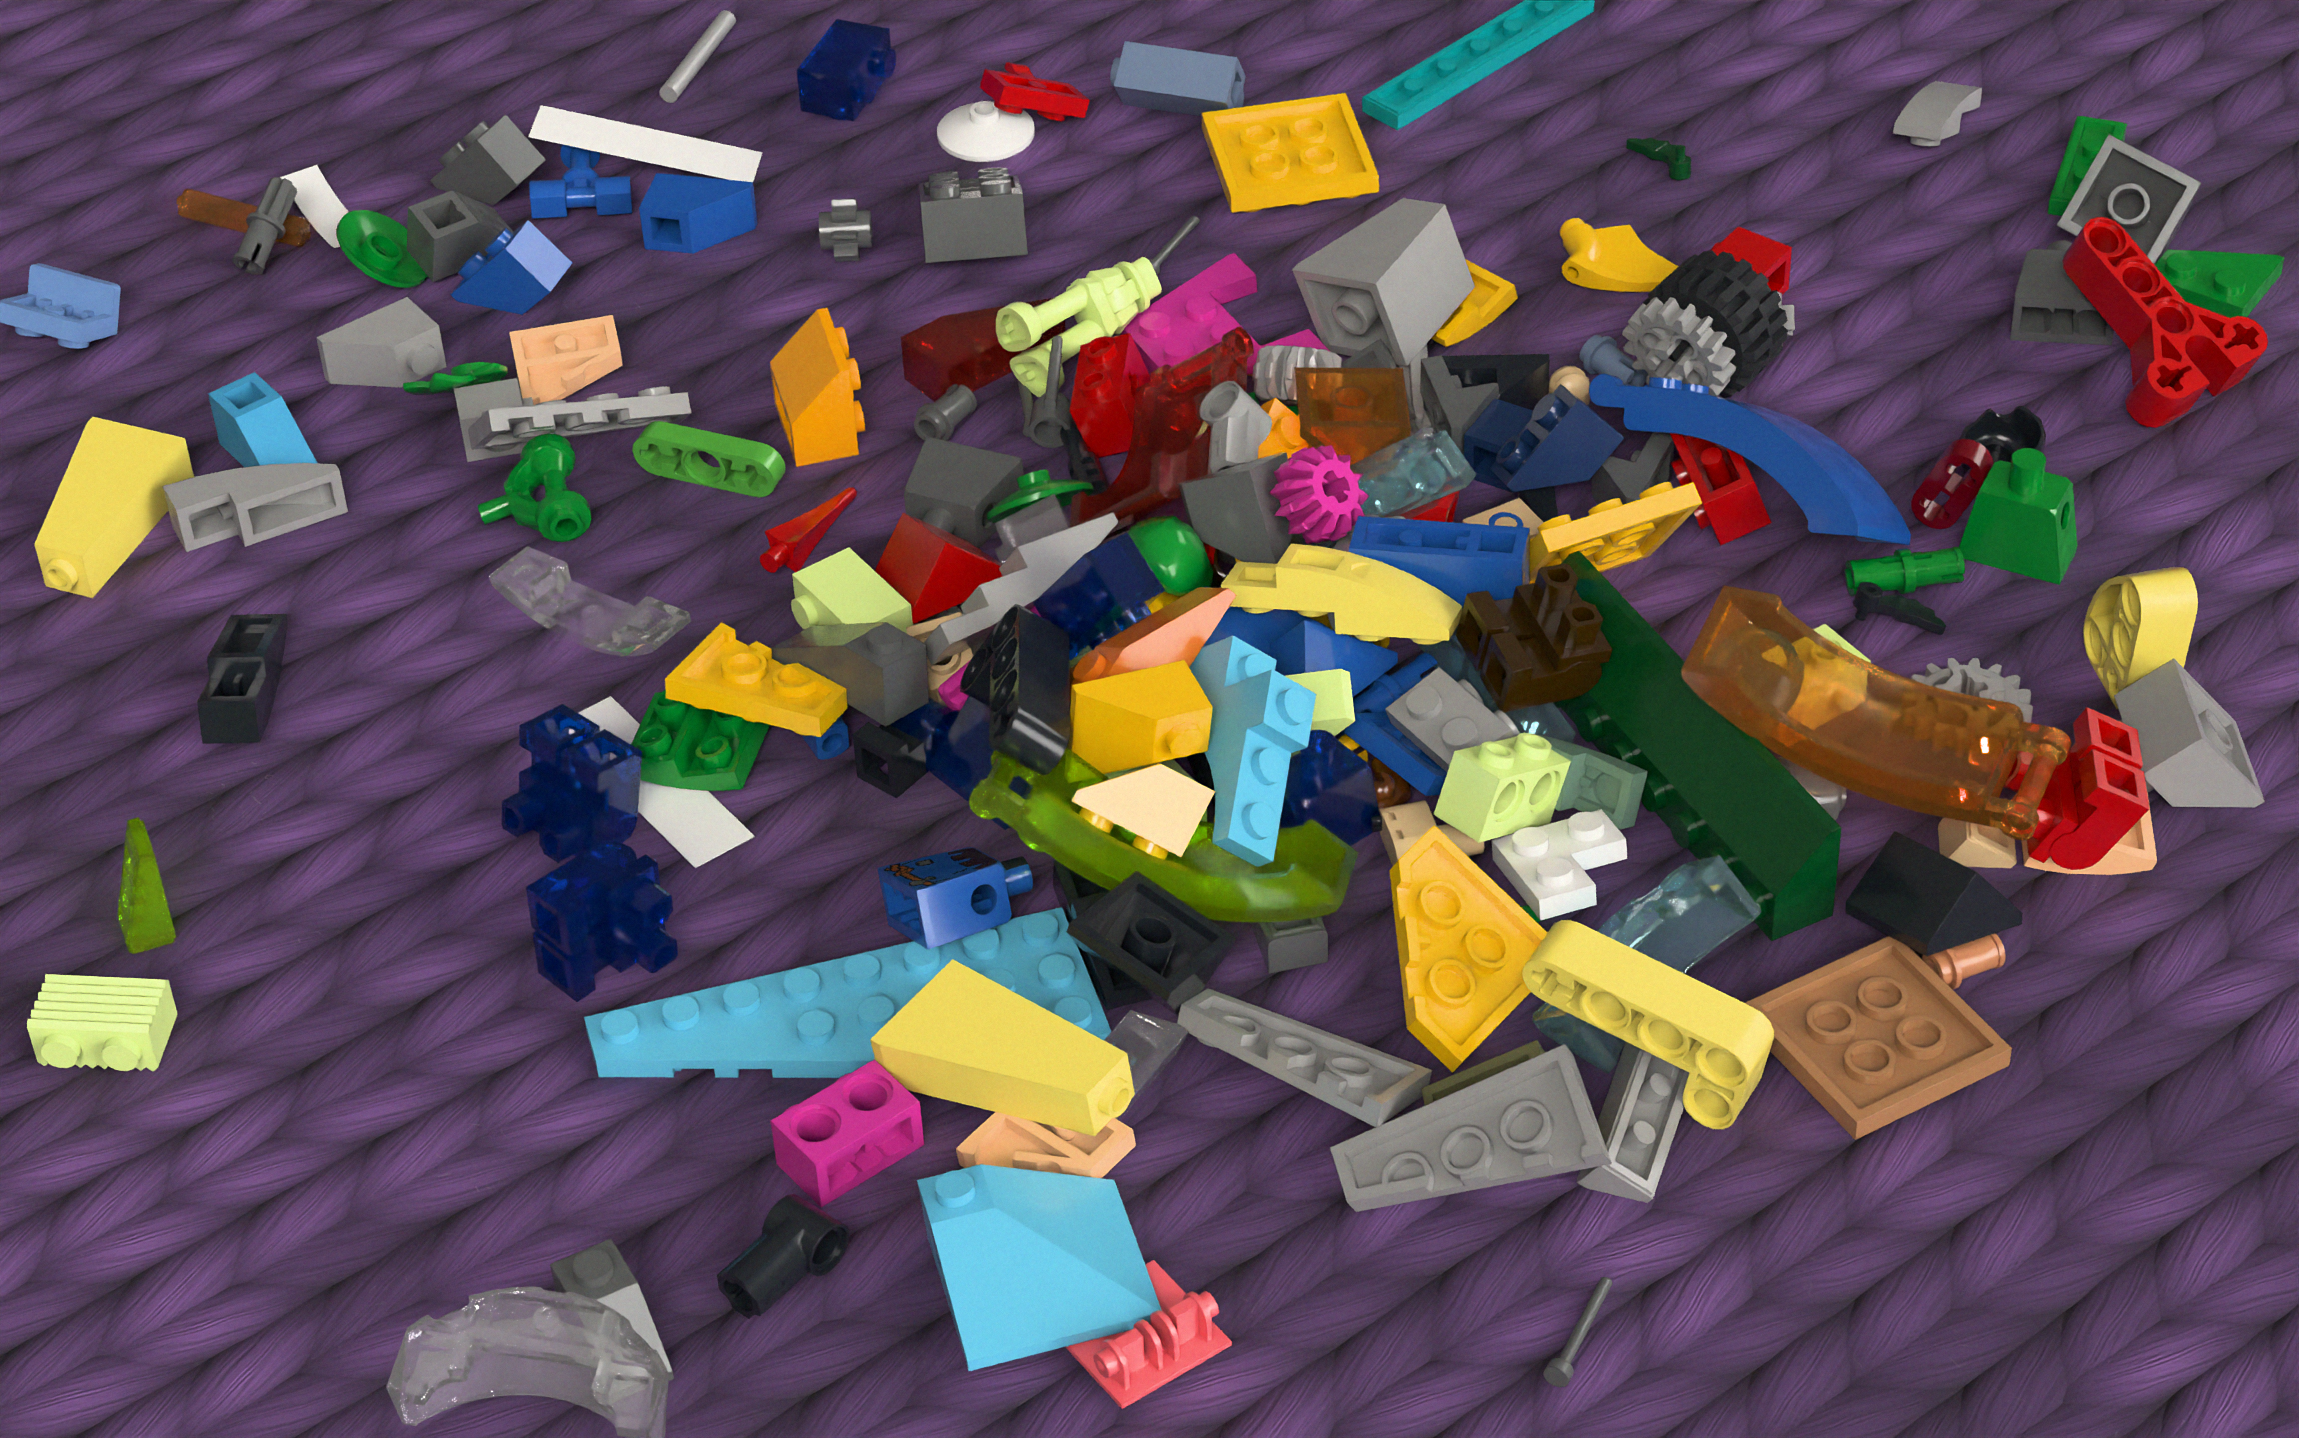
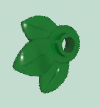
M467 363L451 368V375L434 373L430 382L403 383V389L405 392L413 395L455 394L454 388L500 381L501 378L507 375L508 369L506 366L498 363Z

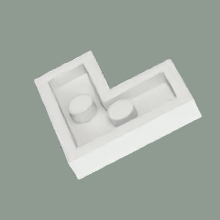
M1602 809L1594 812L1576 813L1569 819L1540 827L1522 828L1514 834L1491 840L1493 861L1540 921L1597 905L1596 884L1587 875L1585 870L1627 859L1626 838Z

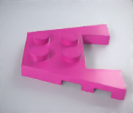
M1235 253L1225 256L1151 304L1144 312L1138 313L1121 332V335L1131 333L1147 370L1169 394L1210 389L1225 381L1236 382V376L1253 374V366L1256 363L1257 354L1260 349L1267 345H1294L1330 351L1310 329L1265 345H1259L1222 306V304L1257 292L1256 274Z

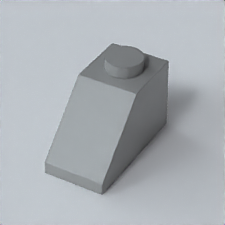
M408 297L316 337L324 377L330 384L402 388L403 383L415 382L446 367L439 325Z

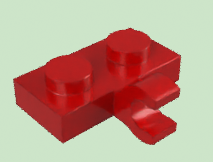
M1006 62L1004 67L1009 73L984 70L980 88L995 100L994 106L998 109L1014 114H1021L1023 108L1037 110L1039 115L1056 121H1064L1066 115L1085 118L1090 100L1069 83L1036 78L1032 75L1028 66Z

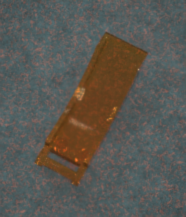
M1724 585L1681 669L1682 679L1718 713L1753 738H1757L1764 746L1796 765L1837 785L1870 798L1925 814L2000 828L2005 835L2016 840H2027L2033 836L2039 823L2037 809L2056 765L2062 764L2066 760L2072 745L2070 737L2060 729L2023 722L2022 710L2015 704L1936 688L1869 663L1839 647L1807 626L1782 604L1781 598L1778 595ZM2019 751L2032 753L2034 756L2014 801L1999 798Z

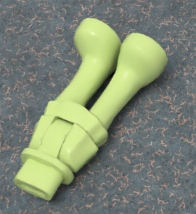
M1141 257L1133 263L1122 261L1115 264L1112 268L1090 271L1085 278L1076 279L1067 287L1064 293L1036 307H1032L1024 302H1013L1000 309L996 317L998 341L1007 351L1025 350L1034 345L1041 338L1042 333L1074 315L1078 324L1059 334L1063 339L1059 390L1065 381L1062 363L1079 353L1082 344L1089 343L1099 337H1112L1113 334H1121L1138 313H1142L1149 308L1150 300L1161 294V284L1151 262L1145 257ZM1052 339L1027 349L1010 360V367L1016 378L1037 397H1041L1046 392Z

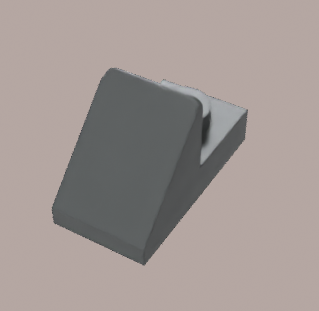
M1442 355L1421 359L1420 393L1423 398L1424 410L1433 431L1438 430V442L1450 469L1461 467L1464 463V434L1494 399H1498L1499 386L1497 383H1489L1462 388L1458 375H1450Z
M1653 432L1643 450L1636 449L1630 461L1609 456L1592 476L1591 492L1596 503L1600 504L1611 499L1620 498L1624 505L1639 500V494L1646 489L1664 482H1670L1673 474L1671 462H1673L1674 442L1671 435Z

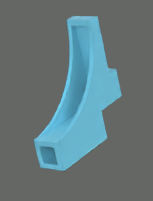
M1230 636L1203 647L1189 668L1213 706L1208 751L1204 752L1210 765L1215 791V823L1212 843L1259 867L1274 861L1291 753L1308 747L1316 694L1275 671L1276 659L1239 638Z

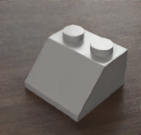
M2174 658L2114 695L2122 718L2119 721L2138 730L2143 767L2140 770L2144 771L2148 792L2155 789L2172 807L2255 808L2265 802L2236 721Z

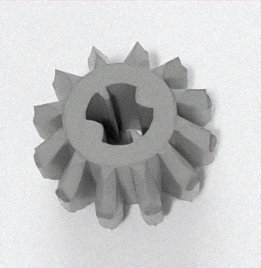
M1267 345L1259 350L1256 363L1253 366L1252 381H1254V392L1263 401L1277 398L1284 405L1300 406L1312 404V407H1328L1338 401L1339 390L1342 388V358L1335 352L1325 349L1294 345Z

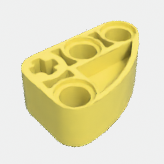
M2169 567L2110 578L2098 588L2091 600L2083 628L2085 650L2090 663L2116 709H2118L2114 697L2115 694L2173 658L2184 668L2198 608L2197 591L2193 577L2188 569L2184 567Z

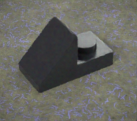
M1549 354L1442 356L1450 375H1458L1462 388L1497 383L1499 386V400L1529 410H1534L1537 403L1549 393Z

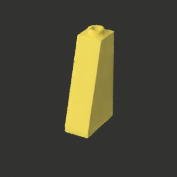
M92 417L87 422L34 544L46 587L93 598L168 512L163 486L194 477L185 438L97 417Z
M954 959L870 1039L875 1060L908 1091L1095 1136L1112 1118L1120 1116L1127 1109L1132 1097L1135 1095L1126 1052Z

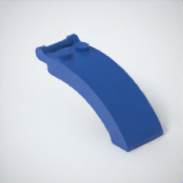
M1600 374L1590 383L1589 396L1591 401L1602 407L1624 409L1623 421L1625 427L1629 430L1681 434L1701 438L1724 446L1758 465L1772 476L1797 502L1808 519V530L1810 532L1854 536L1858 541L1910 545L1911 533L1906 522L1880 484L1845 449L1811 426L1765 407L1708 395V386L1682 384L1681 380L1650 377L1648 385L1638 387L1624 384L1619 377Z

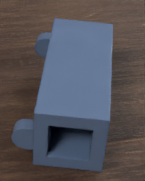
M1125 41L1121 58L1116 57L1111 67V85L1114 86L1123 105L1201 116L1203 112L1243 107L1244 103L1243 87L1246 75L1237 57Z

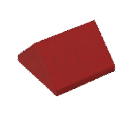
M902 513L875 569L877 574L911 604L913 624L965 602L979 585L1003 577L999 570L1002 564L969 541L906 513Z

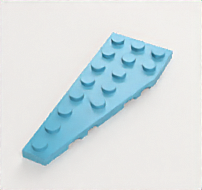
M1062 907L1012 918L1007 923L931 949H926L912 941L584 1017L598 1077H674L675 1071H681L682 1069H714L715 1078H739L740 1069H772L773 1078H840L875 1059L870 1039L954 959L1113 1045L1112 1031L1079 948L1066 932L1069 923Z

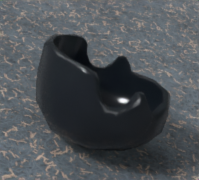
M2019 405L2009 414H1997L1991 408L1987 409L1975 422L1970 423L1963 429L1959 439H1971L1981 443L1989 450L1994 464V462L2001 460L2011 463L2012 454L2022 448H2032L2043 453L2046 434L2042 420L2026 407ZM1961 464L1966 473L1971 469L1967 464Z

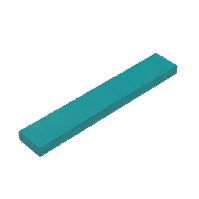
M1524 0L1363 96L1362 112L1399 130L1594 12V0Z

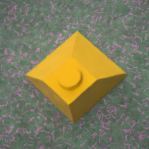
M1185 660L1072 685L1070 737L1067 744L1065 770L1069 781L1155 764L1208 751L1213 706Z

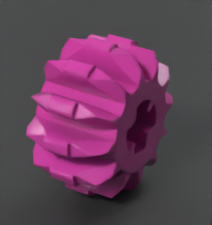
M1332 445L1320 446L1316 449L1314 447L1309 449L1305 447L1292 453L1291 458L1287 459V462L1281 464L1279 469L1273 472L1278 484L1269 493L1278 499L1281 505L1274 516L1286 517L1289 520L1288 534L1299 535L1302 533L1306 544L1329 540L1332 542L1346 536L1347 532L1352 530V526L1356 525L1358 516H1365L1360 505L1364 503L1369 495L1358 486V482L1364 473L1352 472L1350 469V455L1337 456Z

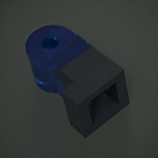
M929 697V703L888 726L880 725L877 727L870 722L866 723L852 734L857 777L897 799L940 763L941 759L955 746L963 728L962 715L958 711L952 710L943 703ZM886 763L888 766V775L880 770L881 767Z

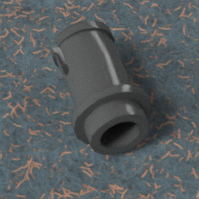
M953 384L934 403H926L917 410L914 421V428L918 436L924 441L927 437L947 441L952 436L954 427L975 411L977 407L975 395L965 385L961 384L958 388L957 384Z

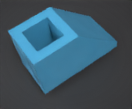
M255 372L208 393L219 444L243 467L268 464L317 463L282 396Z

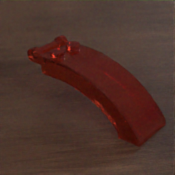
M1236 327L1223 334L1221 342L1174 366L1165 364L1150 373V382L1136 388L1133 433L1125 463L1114 482L1102 493L1088 496L1084 492H1080L1072 497L1070 528L1114 512L1118 523L1105 537L1108 538L1182 501L1178 483L1207 475L1211 427L1200 417L1199 410L1205 396L1222 382L1235 381L1246 392L1247 358L1254 354V345L1245 329Z

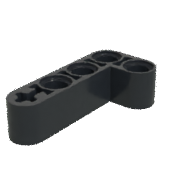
M1015 604L1004 614L968 663L960 682V692L990 708V748L1042 776H1046L1056 767L1066 750L1070 737L1069 633L1021 605Z

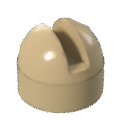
M1563 366L1551 375L1549 393H1553L1562 384L1586 405L1589 404V378L1581 369L1576 366Z

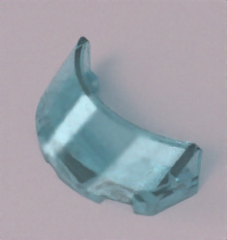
M1718 855L1683 864L1669 873L1653 891L1643 897L1632 899L1595 931L1677 971L1686 973L1718 945L1753 922L1762 911L1724 860ZM1547 1002L1533 1013L1532 1021L1541 1033L1560 1045L1565 1044L1570 1051L1606 1074L1617 1065L1618 1056L1625 1043L1624 1040Z

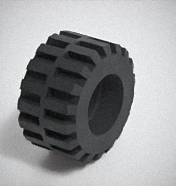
M1712 250L1703 251L1699 256L1696 254L1690 256L1648 294L1649 297L1643 302V304L1647 305L1652 298L1657 297L1664 305L1671 297L1676 299L1680 309L1683 310L1689 304L1695 306L1697 317L1703 319L1710 316L1713 319L1710 327L1714 332L1726 333L1728 337L1722 345L1735 351V356L1730 362L1736 366V371L1730 377L1729 383L1719 394L1722 398L1731 397L1737 391L1740 392L1780 354L1783 349L1781 344L1787 340L1788 330L1783 325L1788 320L1786 310L1779 308L1778 303L1781 301L1778 292L1769 288L1766 284L1769 280L1762 272L1758 275L1752 270V264L1744 259L1737 262L1733 254L1722 251L1717 256ZM1682 340L1668 358L1676 362L1690 343Z

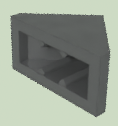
M1280 452L1178 483L1189 525L1202 542L1242 562L1273 564L1279 562L1290 546L1293 534H1288L1289 520L1286 517L1274 516L1281 505L1280 501L1269 492L1278 484L1273 472L1279 469L1281 464L1287 462L1286 452Z

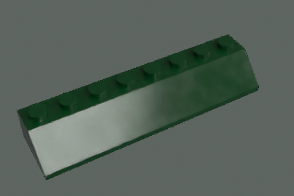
M1580 551L1569 554L1562 564L1570 565L1578 577L1575 589L1582 601L1595 605L1601 614L1603 622L1600 630L1613 650L1609 662L1600 663L1602 675L1598 683L1591 690L1578 697L1552 702L1551 704L1556 708H1561L1576 724L1581 737L1586 742H1592L1601 753L1648 771L1641 797L1644 807L1650 812H1655L1670 828L1676 842L1682 848H1688L1704 866L1709 879L1714 884L1721 885L1736 901L1744 918L1749 922H1754L1771 941L1833 916L1842 827L1707 685L1701 682L1700 677Z

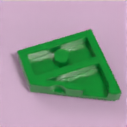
M2167 249L2155 266L2186 302L2228 318L2236 316L2247 317L2282 274L2284 257L2270 254Z

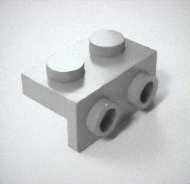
M1440 667L1385 708L1391 724L1446 772H1448L1454 751L1478 746L1486 741L1495 742L1520 734L1513 721L1503 711L1497 710L1492 713L1484 706L1479 693L1467 680L1461 679L1456 682Z

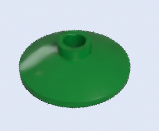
M368 210L348 212L339 221L336 228L338 243L349 260L363 273L382 283L400 288L418 286L426 279L427 274L407 251V228L383 214Z
M1047 469L1034 471L1016 479L1019 490L997 503L987 513V519L989 523H1001L1042 514L1079 501L1094 492L1092 483L1080 480H1051Z

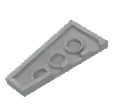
M655 387L639 391V397L619 398L617 393H608L589 397L586 401L566 403V400H553L534 406L488 409L481 412L482 416L468 428L471 449L527 443L538 435L548 433L557 434L565 438L641 428L654 421L679 423L691 414L688 392L671 394L670 387Z
M1209 988L1185 1001L1180 1007L1176 1027L1197 1037L1201 1043L1219 1048L1376 1128L1423 1096L1421 1088L1428 1086L1430 1082L1431 1069Z
M1565 1044L1384 1123L1378 1128L1375 1127L1330 1147L1346 1201L1356 1212L1612 1164L1576 1061Z

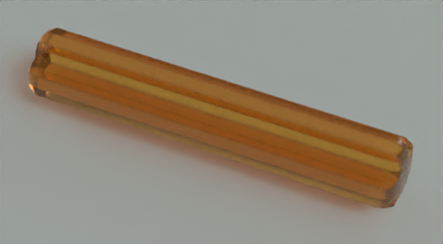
M185 189L176 200V204L179 205L178 214L183 218L241 233H246L249 227L246 223L248 214L255 212L258 207L194 189ZM288 214L283 223L286 230L283 238L276 239V242L302 247L306 240H310L312 232L309 230L310 222L306 218Z

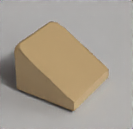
M1963 797L1940 821L1938 825L1940 854L1966 867L2012 868L2017 863L2014 830L2006 827L2004 816Z

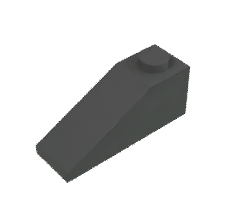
M887 622L811 626L771 647L772 659L783 665L799 663L847 689V704L884 726L890 725L929 703L926 644Z

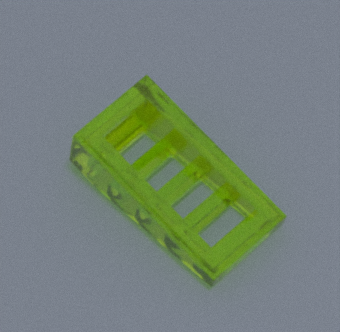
M139 817L127 820L117 913L128 952L133 954L174 943V938H176L155 854L144 821H140Z

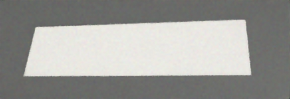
M543 105L540 106L528 136L718 178L747 182L754 181L763 153Z
M611 696L553 725L694 868L755 837L709 791L662 786L625 775L621 764L640 724Z

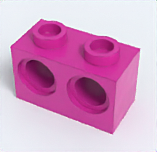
M875 1059L852 1073L841 1076L835 1083L803 1102L789 1107L781 1115L771 1120L776 1164L821 1208L924 1146L920 1101Z

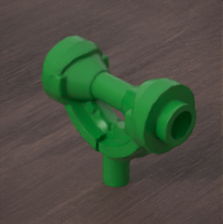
M557 434L538 435L529 440L522 448L521 461L514 467L507 480L503 483L506 494L477 505L485 525L513 515L517 525L540 531L544 537L557 542L571 541L580 537L589 528L592 520L587 500L578 492L567 490L566 477L573 471L576 458L570 442ZM539 485H544L545 498L536 502L532 498L533 492Z

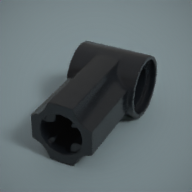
M795 1194L786 1195L771 1208L764 1221L762 1235L717 1274L719 1290L726 1296L732 1308L748 1319L754 1315L761 1316L808 1272L817 1277L830 1272L839 1263L849 1242L848 1227Z

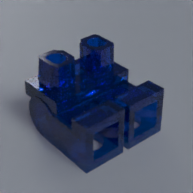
M564 704L519 725V746L531 752V766L519 772V792L502 801L501 824L503 829L517 838L531 830L539 833V845L544 855L557 863L574 855L590 866L594 865L604 857L605 851H612L631 837L636 827L642 751L606 729L600 731L599 725ZM569 729H573L575 732L569 735ZM610 753L616 755L617 757L610 760Z
M617 842L601 843L526 886L531 927L536 930L532 934L538 973L576 1002L596 990L594 975L608 965L622 973L637 963L648 972L655 973L674 961L678 956L677 939L668 934L665 928V922L673 912L672 895L660 886L658 862L647 854L637 859L636 852L630 846Z

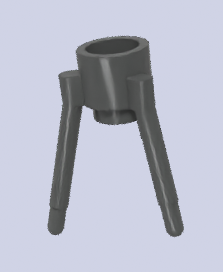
M1059 335L1054 336L1052 339L1045 394L1033 404L1031 391L1017 380L1024 415L1022 433L1026 437H1031L1038 445L1046 448L1063 446L1059 434L1061 428L1063 427L1064 430L1070 429L1071 423L1075 424L1069 411L1071 404L1069 399L1064 394L1058 392L1063 339Z

